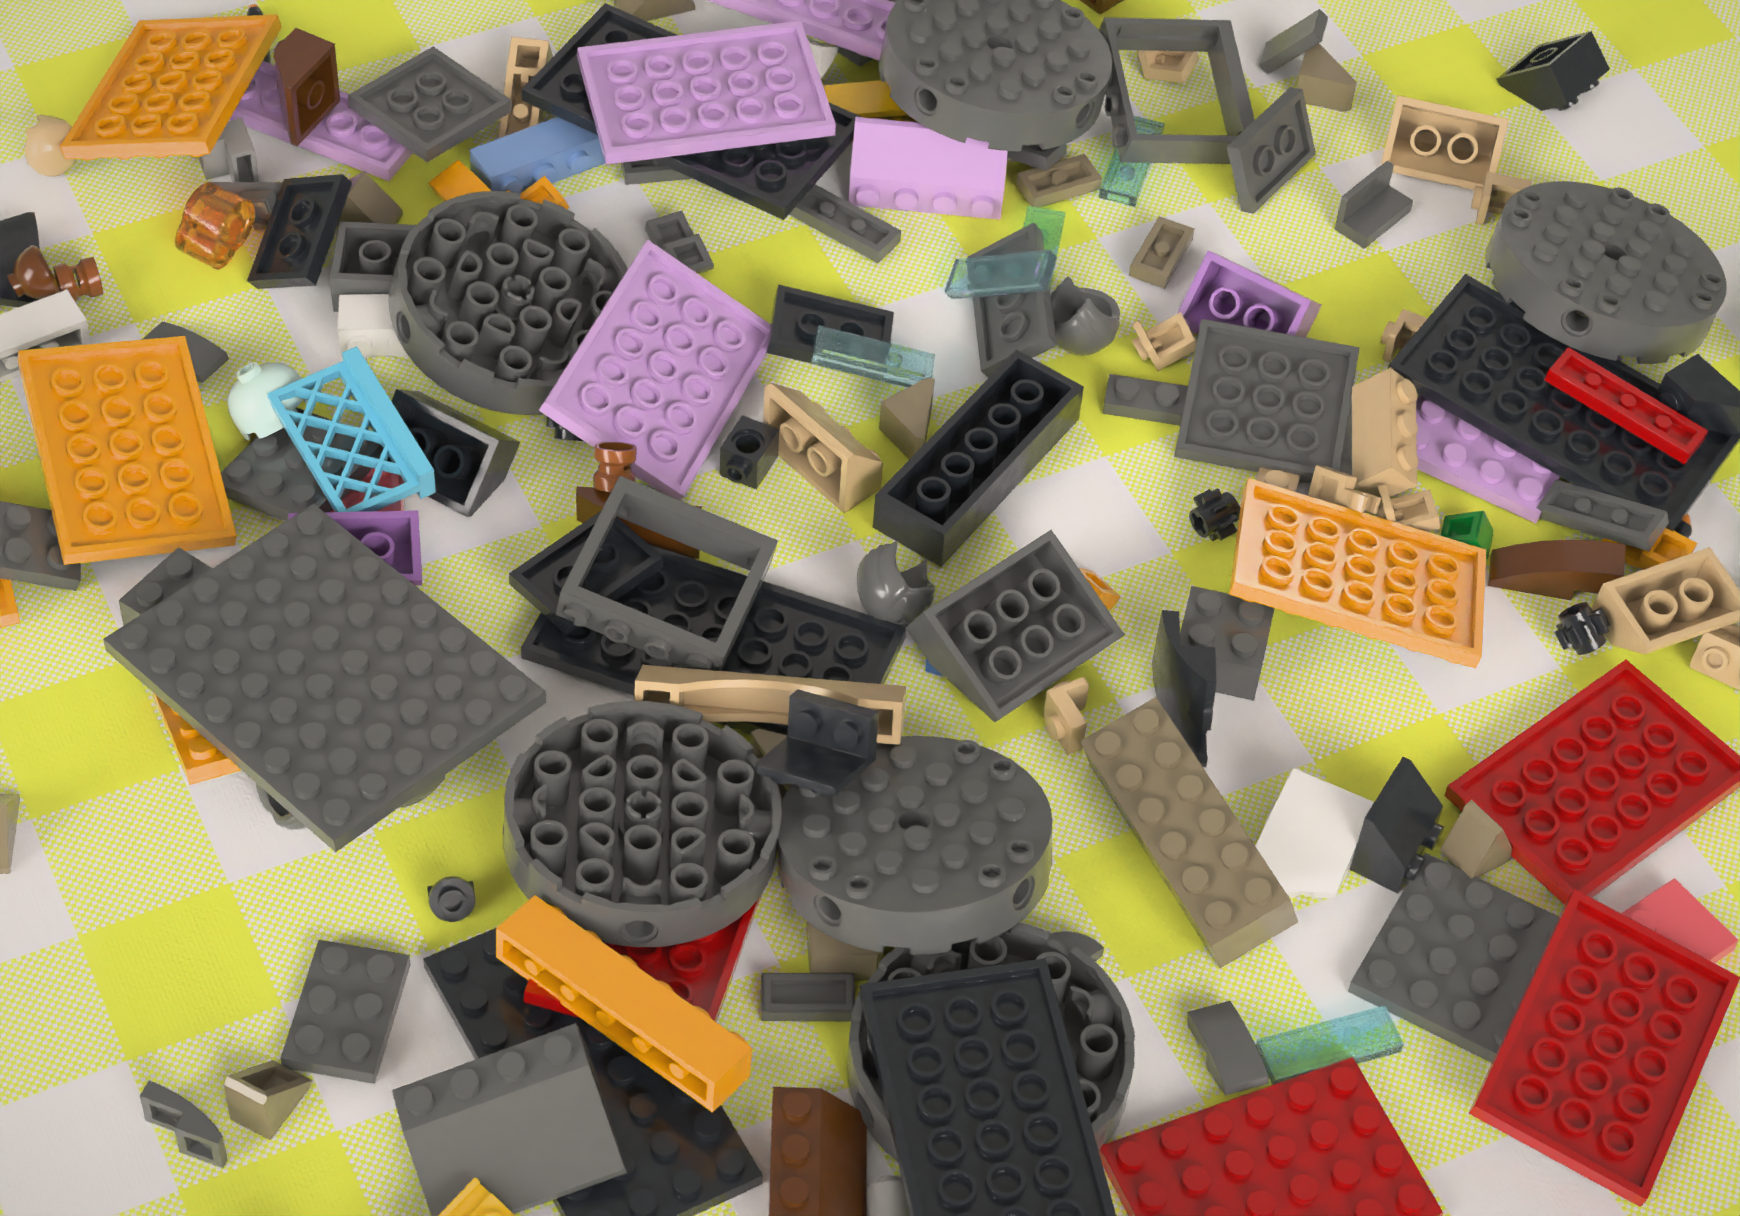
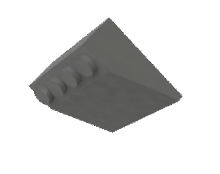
M1052 529L922 612L906 627V630L928 662L994 722H997L1125 635Z
M576 1023L392 1090L402 1131L431 1216H438L475 1177L489 1193H492L513 1214L627 1173L589 1049Z

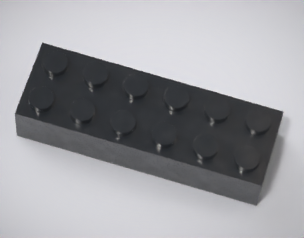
M1015 350L875 495L873 528L942 567L1079 420L1084 386Z

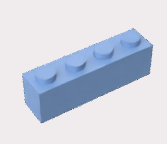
M559 117L469 149L471 171L491 191L506 192L509 190L510 192L522 193L544 176L552 184L605 164L598 135Z

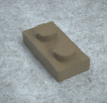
M1085 154L1058 161L1047 171L1034 168L1017 173L1016 186L1032 209L1100 190L1102 177Z
M1159 216L1132 261L1129 276L1165 289L1190 246L1195 229Z

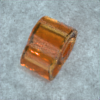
M207 182L200 185L192 193L184 208L182 222L175 237L176 248L214 269L225 267L250 235L255 220L254 205L250 200L215 183Z

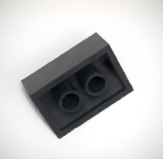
M396 389L391 402L434 469L436 493L427 497L466 517H471L505 480L520 441L419 391Z

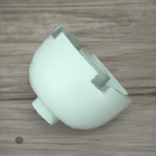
M251 362L245 365L236 373L238 380L232 385L227 400L228 412L245 440H251L250 433L254 432L260 439L283 428L282 423L270 404L267 393L302 378L293 368L284 363L267 362L259 365L257 362ZM293 397L281 402L286 410L297 412L295 408L302 401L307 405L309 400Z

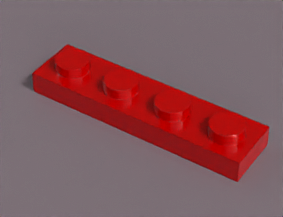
M1569 347L1552 365L1546 375V382L1684 465L1702 444L1708 433V430Z

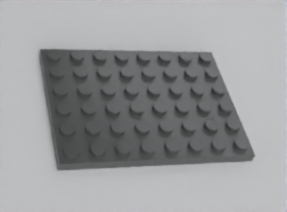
M315 504L307 507L103 639L105 650L335 853L546 703V691Z

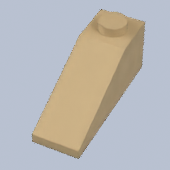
M511 37L504 95L512 100V112L500 119L498 139L542 123L544 110L522 101V88L553 57L549 41Z

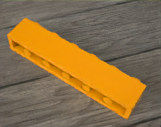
M534 895L496 928V958L528 981L532 979L537 983L538 987L544 988L559 999L560 1004L711 1112L716 1110L750 1077L753 1048L748 1045L741 1035L728 1031L712 1020L704 1009L691 1005L675 994L667 983L655 980L638 968L637 964L630 957L618 954L604 944L597 934L590 930H584L567 918L560 908L550 906Z

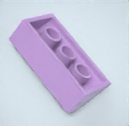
M856 117L848 202L861 207L1001 220L1008 151L988 149L989 142L968 137L966 142L962 143L945 137L916 122Z

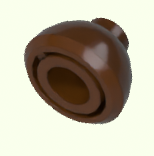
M34 245L26 248L18 256L13 273L7 275L18 297L26 294L35 299H42L61 291L42 253Z

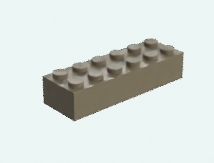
M1157 697L1080 741L1091 768L1219 968L1298 923L1291 899Z

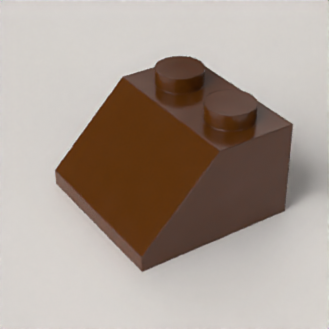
M295 28L285 39L278 42L273 56L276 63L277 88L279 90L281 111L290 143L298 146L340 102L335 44Z

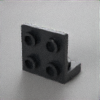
M797 689L789 697L787 737L755 763V773L770 777L772 781L779 784L791 783L811 789L813 793L818 795H837L876 760L879 711Z

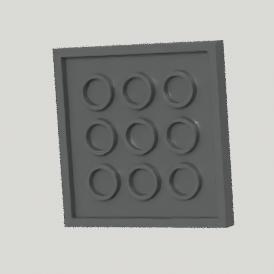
M1201 319L1174 457L1258 472L1259 468L1280 470L1300 475L1299 480L1306 482L1312 481L1316 465L1326 466L1339 471L1360 347Z
M1425 853L1423 857L1426 859L1414 881H1408L1351 980L1348 992L1492 1063L1559 916L1477 877L1471 879L1463 870Z

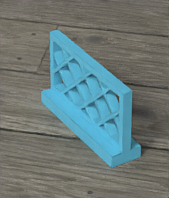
M357 346L342 352V362L267 393L274 412L335 512L377 511L415 493L418 494L420 499L436 493L433 467ZM339 377L345 385L342 397L321 392L324 384ZM293 397L309 400L303 414L286 410L281 401ZM316 402L337 407L332 421L311 416ZM345 409L363 414L364 420L360 428L339 423ZM307 426L327 430L322 445L304 440L302 436ZM335 433L356 438L351 452L330 447ZM364 440L382 445L384 449L380 459L358 454ZM325 457L347 462L341 476L322 470L321 467ZM354 464L375 469L370 483L349 478ZM383 471L398 474L405 482L392 489L378 486ZM348 488L366 493L363 502L346 509L341 501L344 489Z

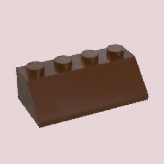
M773 1087L768 1216H866L867 1128L862 1119L861 1112L822 1088Z

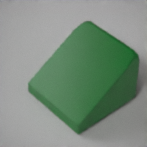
M1484 510L1447 515L1444 518L1441 536L1486 549V559H1488L1493 538V528Z

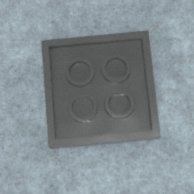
M433 46L349 94L348 107L422 160L429 162L511 113L512 100Z
M297 407L295 408L298 413L303 414L305 411ZM314 413L311 414L314 417L330 420ZM307 426L302 437L305 441L322 445L327 430ZM284 427L260 439L256 437L221 472L228 499L282 520H288V513H300L312 504H315L323 512H331L333 510ZM335 433L330 447L351 452L356 438ZM364 440L358 454L380 459L384 448L379 443ZM325 457L321 468L324 472L341 476L347 462ZM354 464L349 478L361 481L373 468ZM344 489L341 501L352 489Z

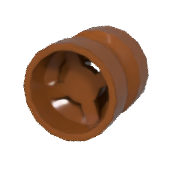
M94 257L81 259L78 264L72 266L66 263L53 266L54 276L61 291L68 290L74 301L83 295L91 298L103 295L101 278ZM74 273H75V275H76L77 283H78V286H79L78 289H77L76 281H75V278H74Z
M601 442L595 444L594 459L600 465L594 473L593 487L600 491L611 492L619 476L635 482L636 475L632 472L630 465L636 461L637 447L624 442Z

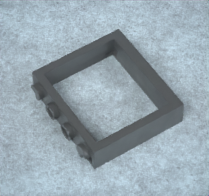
M1104 17L1099 31L1106 40L1112 57V71L1106 90L1105 112L1107 116L1111 117L1113 126L1112 144L1118 149L1120 163L1231 164L1228 158L1227 146L1255 120L1231 20ZM1119 50L1208 52L1227 135L1137 134Z
M619 476L561 590L556 615L574 622L576 626H584L604 634L614 642L625 643L645 651L655 659L667 660L689 669L722 671L771 565L778 540ZM617 516L750 571L716 643L581 587Z

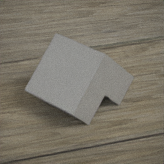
M243 118L228 121L211 153L199 157L205 179L230 174L232 182H259L255 149Z

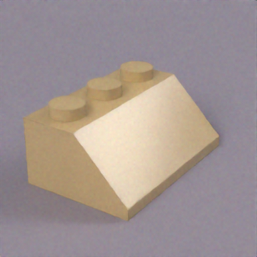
M1397 95L1381 165L1389 161L1394 164L1392 173L1475 190V186L1483 187L1486 172L1496 174L1509 119Z
M774 383L764 386L763 423L779 429L778 456L843 513H846L881 489L883 462L873 450L863 446L853 437L848 428L840 426L826 414L820 404L812 402L801 391Z
M1708 547L1603 583L1591 609L1594 611L1602 607L1610 623V626L1607 627L1609 632L1604 635L1611 645L1641 654H1648L1739 622L1740 590L1712 549Z

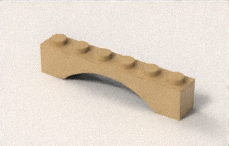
M642 665L635 679L634 701L660 702L685 707L702 713V720L709 723L764 722L788 725L789 697L799 689L879 711L877 743L900 745L904 729L906 686Z

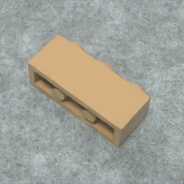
M1391 368L1352 386V476L1357 477L1355 488L1361 492L1380 497L1378 486L1386 484L1390 498L1417 486L1418 466L1416 439L1418 432L1416 422L1417 391L1410 380L1403 378Z

